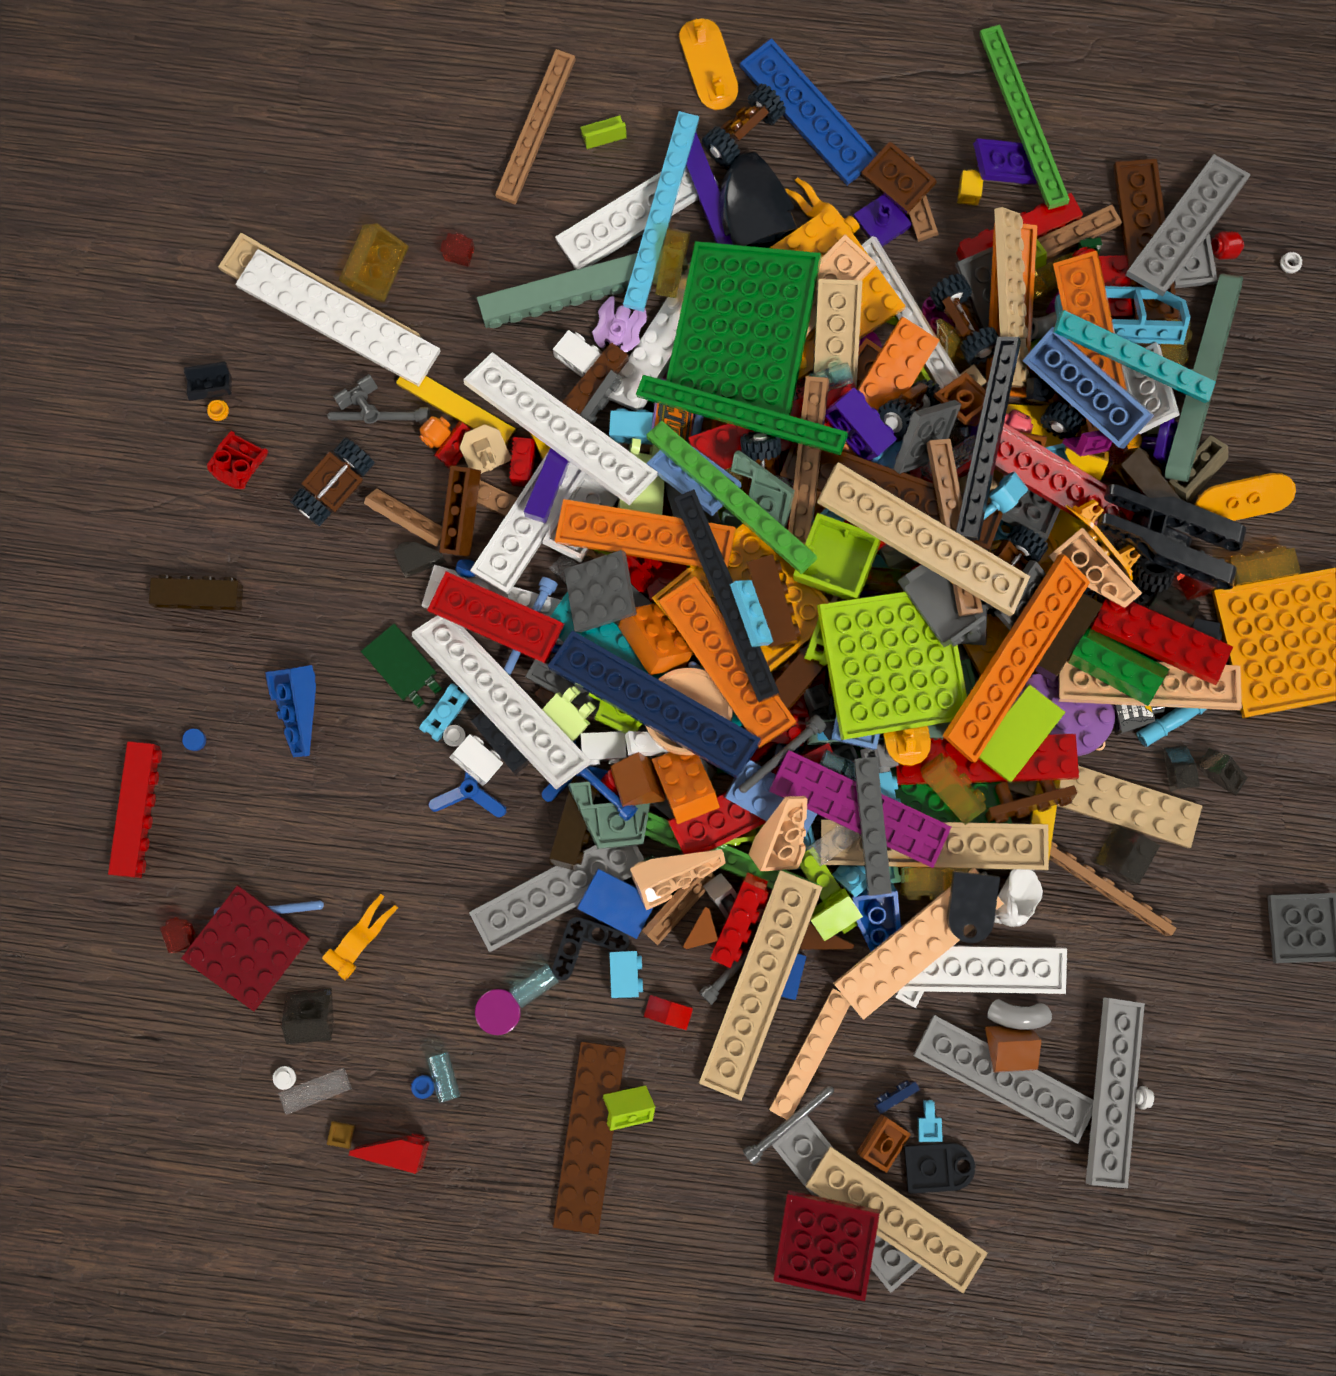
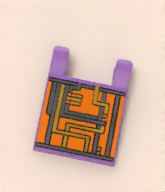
M655 403L652 429L663 421L690 444L688 437L692 434L694 413Z

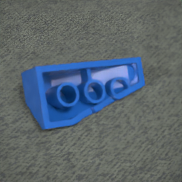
M308 665L265 672L271 700H276L279 711L277 716L284 721L286 727L284 734L292 756H309L316 693L313 666Z
M891 883V894L868 896L866 888L857 897L852 895L853 903L863 916L856 922L871 952L901 928L898 891L893 883Z

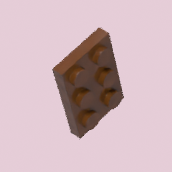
M891 141L861 172L865 179L906 214L937 183L935 178Z

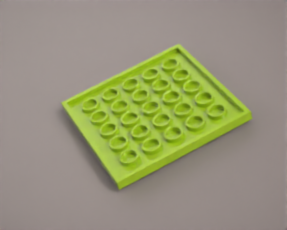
M906 592L826 603L817 606L841 740L948 723L953 720L967 698L958 645L955 647L952 644L946 647L942 646Z

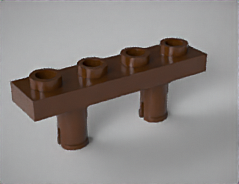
M1053 780L1039 781L1043 791L1042 794L1013 800L1008 783L997 784L995 790L1000 805L990 807L985 814L988 823L994 821L996 823H1003L1009 817L1017 816V818L1029 815L1031 811L1038 810V812H1044L1057 804L1060 806L1069 805L1077 795L1075 785L1056 789Z

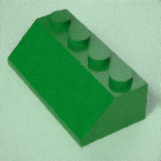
M1089 627L1073 651L1069 664L1149 706L1170 669Z

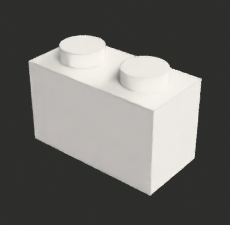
M570 330L553 348L554 357L580 377L587 373L602 354L596 346L588 345L579 333L575 332L574 334Z
M620 731L581 733V750L591 760L588 766L600 765L602 761H609L610 765H614L627 758L625 733Z
M469 734L449 758L483 786L501 767L503 762L500 761L501 757L495 751H489L483 746L484 742L479 737Z

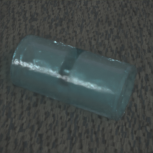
M847 362L807 375L808 377L829 378L828 391L854 383Z
M828 750L824 752L819 765L856 781L853 761Z
M545 964L532 973L529 978H525L512 987L510 992L519 1006L523 1008L559 983V980L554 976L549 965Z
M449 1052L426 1058L431 1077L435 1078L433 1084L438 1102L441 1103L460 1097Z

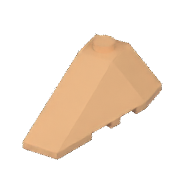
M1083 527L1048 556L1054 563L1059 554L1066 555L1090 581L1088 588L1123 608L1127 607L1142 594Z
M806 796L785 797L755 836L749 856L760 871L799 869L805 853L803 841L804 836H806L804 821L807 819Z
M722 849L641 861L630 868L644 907L648 910L673 897L671 893L682 887L685 890L690 887V883L696 877L704 878L724 865L725 858Z

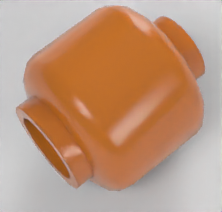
M432 416L420 427L419 432L421 435L419 438L431 449L433 447L440 448L451 434L449 430L451 425L443 417L438 419Z

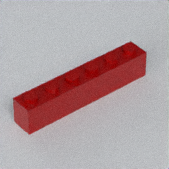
M1069 193L1068 197L1070 200L1067 205L1048 210L1046 204L1041 203L1029 213L1022 212L1020 216L1022 217L1023 224L1037 225L1038 239L1081 219L1083 213L1072 193ZM994 229L983 230L977 237L973 239L966 238L961 241L956 252L959 260H964L993 247Z
M127 742L108 875L142 878V874L145 873L146 861L144 857L150 843L149 838H147L148 829H151L153 818L150 816L151 808L154 807L156 802L154 787L158 784L159 780L157 766L162 759V751L155 744Z

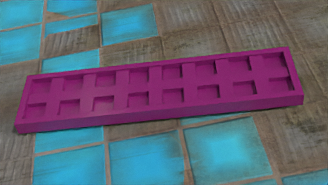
M787 750L769 788V792L782 798L806 796L807 810L861 834L856 781ZM881 794L887 847L933 868L952 827Z

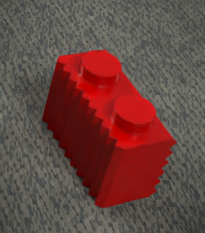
M514 437L509 479L512 486L525 487L533 476L536 445L534 439Z

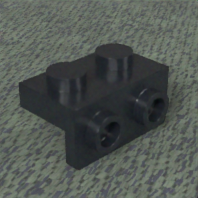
M226 362L184 368L189 401L232 395V376Z

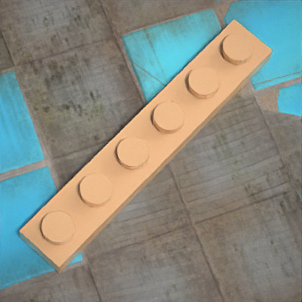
M832 988L769 1108L770 1111L786 1120L794 1114L851 1005L841 992Z

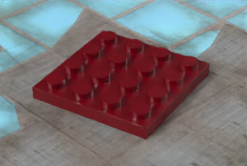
M237 885L181 959L255 1012L310 940V937L240 885Z
M788 1190L773 1281L865 1301L880 1210Z

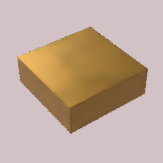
M332 1121L327 1145L350 1149L355 1125Z

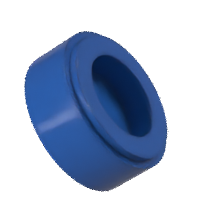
M467 559L459 560L456 565L457 574L466 578L476 576L470 571L475 562Z
M189 729L184 733L182 742L188 750L199 751L206 744V736L198 729Z
M427 1075L418 1076L412 1082V1093L420 1099L430 1097L435 1090L433 1079Z

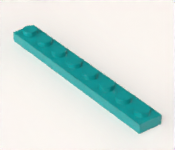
M1065 310L1060 312L1053 331L1054 333L1203 403L1209 402L1216 381Z

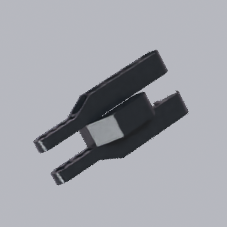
M1113 484L1106 487L1104 499L1107 502L1142 515L1143 518L1140 526L1115 515L1104 513L1099 516L1097 527L1100 531L1132 543L1153 563L1222 590L1233 588L1237 568L1232 564L1224 562L1225 559H1217L1205 554V551H1197L1190 548L1192 538L1186 534L1229 551H1240L1243 547L1247 530L1244 525L1173 496L1150 498L1119 485Z

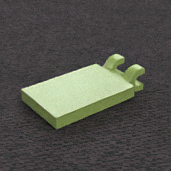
M632 438V442L629 444V452L644 463H647L660 451L653 444V447H650V455L639 453L641 439ZM657 476L630 505L619 498L618 508L662 515L665 481Z
M576 686L568 688L563 695L560 692L556 693L542 709L572 742L589 726L590 723L586 718L596 709L591 702L585 703L579 710L571 703L581 693Z

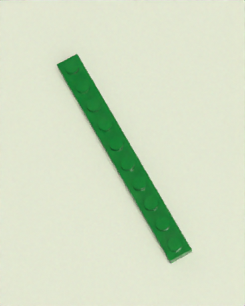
M647 375L642 376L636 392V396L641 399L837 455H841L848 437V433L843 430Z

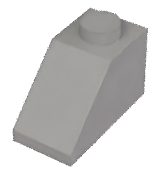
M720 873L703 887L727 920L737 893Z

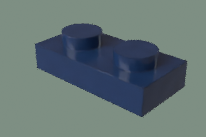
M908 1079L904 1080L896 1086V1091L891 1094L887 1091L878 1096V1102L874 1103L878 1112L882 1114L919 1091L920 1089L916 1082L913 1080L909 1082Z

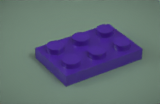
M978 138L973 143L982 180L1032 185L1037 183L1022 143Z

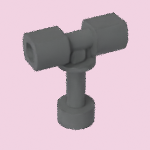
M370 374L356 381L358 386L349 391L345 388L333 395L341 410L351 404L359 405L362 409L360 414L365 423L372 424L379 419L380 413L374 405H369L366 400L368 394L378 389Z

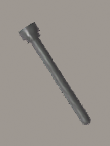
M420 407L415 412H379L380 417L378 420H415L420 425H423L430 418L429 407ZM329 412L327 415L329 420H363L361 412Z
M816 714L810 718L805 730L740 785V792L746 793L782 762L787 750L793 752L811 735L821 734L827 728L824 721Z
M751 945L741 954L738 962L734 961L731 968L728 967L712 985L704 986L699 991V994L709 1004L712 1005L718 999L716 997L719 994L718 991L745 964Z
M827 1086L760 1143L747 1146L743 1153L753 1165L761 1160L763 1151L834 1093V1088Z

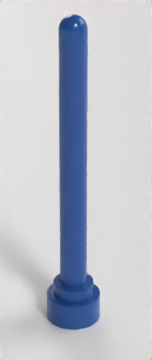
M587 768L579 772L582 777L618 808L619 816L623 820H630L637 812L638 808L635 805L622 807L620 798Z

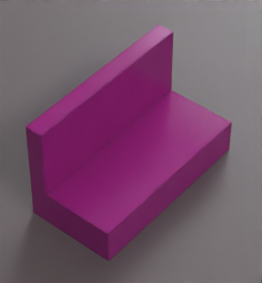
M1098 430L1082 433L1078 437L1063 439L1062 443L1081 457L1109 451L1112 441Z

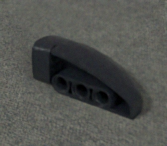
M755 151L740 153L729 166L720 190L719 206L725 236L730 235L733 245L770 248L798 229L792 213L787 212L792 211L794 205L780 180L762 157Z

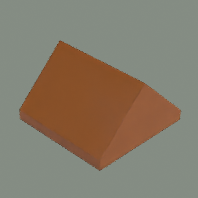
M965 372L936 392L934 397L941 404L952 400L961 403L957 418L965 425L977 426L980 422L986 390Z
M637 752L610 767L622 807L665 801L659 778L652 760Z
M707 907L704 908L682 948L687 950L718 941L711 913Z
M989 1026L985 1028L993 1073L1038 1069L1042 1040L1033 1029L1019 1030L1005 1026Z
M880 1114L856 1153L887 1173L911 1134Z

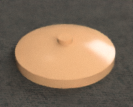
M681 668L668 672L658 679L732 722L733 710L706 671L697 668ZM646 726L651 738L663 749L679 755H695Z

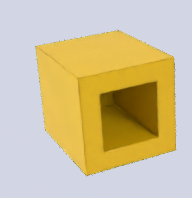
M963 170L959 183L957 203L978 206L983 188L980 172L977 170Z

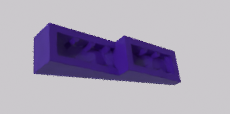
M550 448L524 509L525 517L542 523L547 522L559 486L563 483L570 463L552 448Z

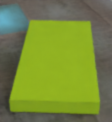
M1029 684L1009 709L979 756V759L1011 783L1066 712Z

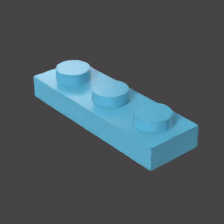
M752 580L735 581L730 584L752 647L768 646L773 643L770 629L768 628Z

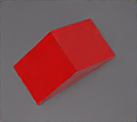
M650 995L644 1017L687 1030L693 1008Z

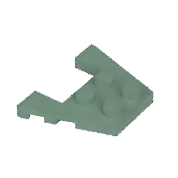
M741 451L735 452L731 471L752 479L749 497L787 529L795 490ZM725 509L723 511L721 525L733 526L737 529L743 524L729 510Z
M590 782L569 784L570 792L597 849L643 844L650 803L635 805L638 808L637 812L630 820L625 821L619 816L618 808L614 804L593 805Z

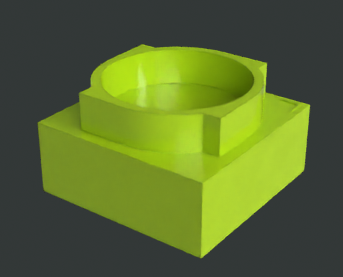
M817 513L805 546L817 555V560L802 574L795 570L793 574L794 581L845 600L859 599L881 540L859 527Z

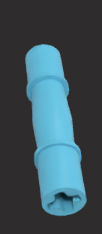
M1177 707L1162 718L1155 719V722L1136 732V735L1141 744L1147 747L1160 738L1166 737L1168 732L1183 725L1197 714H1203L1207 709Z

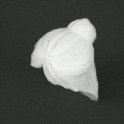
M1015 869L1010 872L998 895L1004 904L996 910L994 923H1003L1010 927L1026 924L1028 919L1034 914L1043 894L1041 883L1035 872L1032 870Z

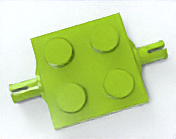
M588 694V696L600 701L595 720L625 734L628 731H638L643 725L593 694Z

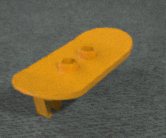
M708 19L691 20L681 28L679 36L698 97L708 108L714 110L725 109L736 100L738 83L720 29L716 23Z
M1269 473L1212 486L1201 495H1198L1195 506L1233 521L1273 513L1284 509L1292 502L1296 493L1295 483L1290 477L1281 473Z
M1093 499L1080 507L1075 505L1073 508L1066 505L1065 507L1078 516L1089 530L1087 533L1095 542L1098 541L1101 544L1100 547L1111 557L1113 562L1132 581L1133 571L1131 567L1141 555L1137 551L1130 555V552L1135 550L1131 544L1117 551L1098 527L1094 525L1095 521L1104 511L1100 506L1096 510H1092L1095 505H1098L1097 501Z
M928 726L883 733L888 755L895 762L902 765L912 766L918 764L927 757L930 751L931 739Z

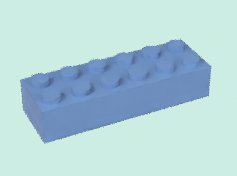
M1052 327L1024 358L1023 362L1114 444L1124 449L1154 417V414L1074 343L1054 333V327Z

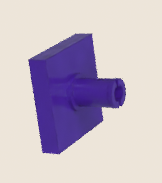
M884 194L853 215V218L858 222L868 239L872 236L876 237L882 247L912 226V223L902 210Z
M1174 418L1160 424L1158 437L1144 436L1143 440L1146 442H1142L1143 450H1154L1153 456L1165 469L1178 426Z

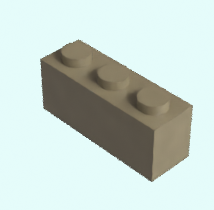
M1210 435L1196 452L1188 482L1174 479L1169 481L1174 486L1176 494L1189 503L1228 460V446Z

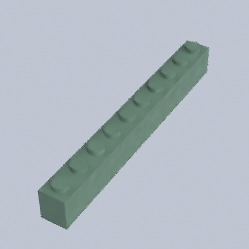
M681 241L662 247L653 279L654 284L661 283L666 278H679L685 274L684 271L688 269V263ZM638 253L479 296L477 300L485 327L498 328L503 323H516L525 317H538L543 312L550 310L555 312L565 306H578L590 299L599 300L608 294H620L628 289Z

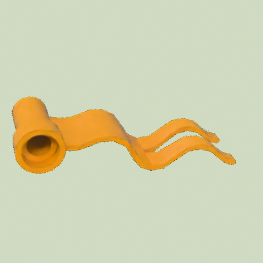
M798 177L795 179V182L805 190L813 208L800 194L787 188L785 189L787 194L798 203L805 215L810 218L816 217L832 206L830 203L821 201L812 187ZM840 215L853 234L860 228L858 222L852 216H847L844 219Z
M382 894L369 906L359 923L347 933L335 951L329 949L322 957V960L338 972V976L343 980H347L357 967L353 963L360 953L378 935L386 921L398 909L394 905L369 929L368 926L373 914L385 897Z

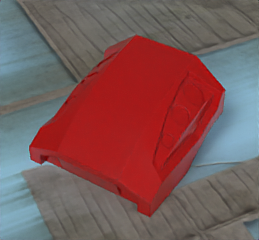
M230 431L207 463V470L224 484L234 489H245L251 476L265 460L268 450L265 448L261 449L236 436L235 432Z

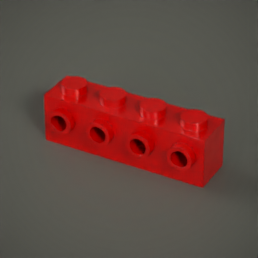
M747 872L710 957L711 960L731 968L734 961H739L743 952L740 946L742 942L747 943L751 934V930L748 929L750 923L755 924L760 914V911L757 910L759 903L764 905L769 892L765 890L768 883L767 880Z

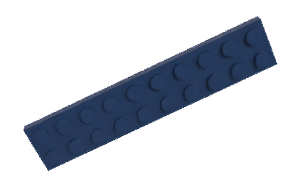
M571 631L548 665L551 671L737 779L761 743V738L574 631Z

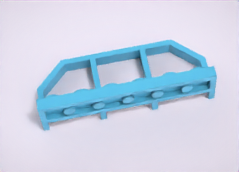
M1105 286L1107 298L1134 299L1139 320L1112 319L1116 335L1133 343L1184 344L1190 321L1186 300L1168 291L1162 297L1146 287ZM1060 294L1056 296L1054 305L1057 316L1056 323L1060 312L1063 311ZM1143 299H1157L1179 310L1182 321L1146 320L1147 315Z

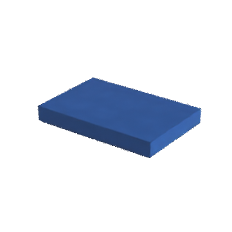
M599 868L596 870L577 906V909L635 939L638 938L653 909H645L636 887Z

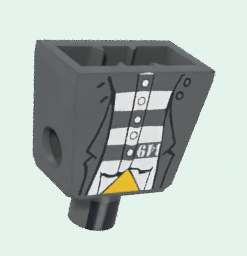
M1114 704L1116 736L1155 722L1154 713L1164 712V707Z

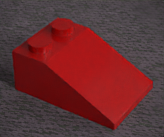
M412 1133L409 1136L357 1146L349 1151V1156L416 1174L423 1168L430 1141H426L423 1135Z

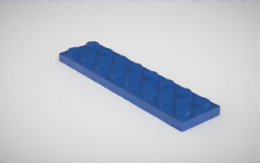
M772 38L740 62V68L757 87L760 84H766L771 87L772 91H776V95L781 97L780 101L784 102L783 106L786 108L785 118L846 185H849L859 177L865 167L877 156L875 151Z

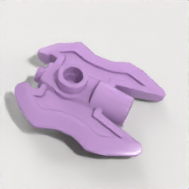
M611 296L600 307L598 311L599 322L592 331V334L600 348L605 347V342L609 344L612 342L616 346L622 345L621 350L627 352L640 343L639 332L646 323V310L644 312L634 310L630 316L631 310L629 308L619 306L616 314H614L615 298Z

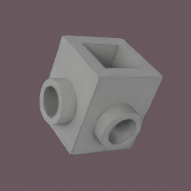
M878 741L877 749L875 750L868 748L860 750L862 758H878L879 773L890 772V768L899 766L888 755L884 741Z

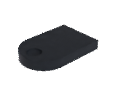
M953 871L947 923L952 934L961 941L976 943L982 941L991 933L995 921L1000 882L999 876ZM971 924L975 927V933L970 937H966L963 930L965 926Z
M938 1143L904 1146L908 1194L961 1190L969 1185L974 1177L975 1162L973 1156L966 1148L959 1144ZM965 1159L969 1163V1169L962 1173L958 1171L957 1164L960 1160Z

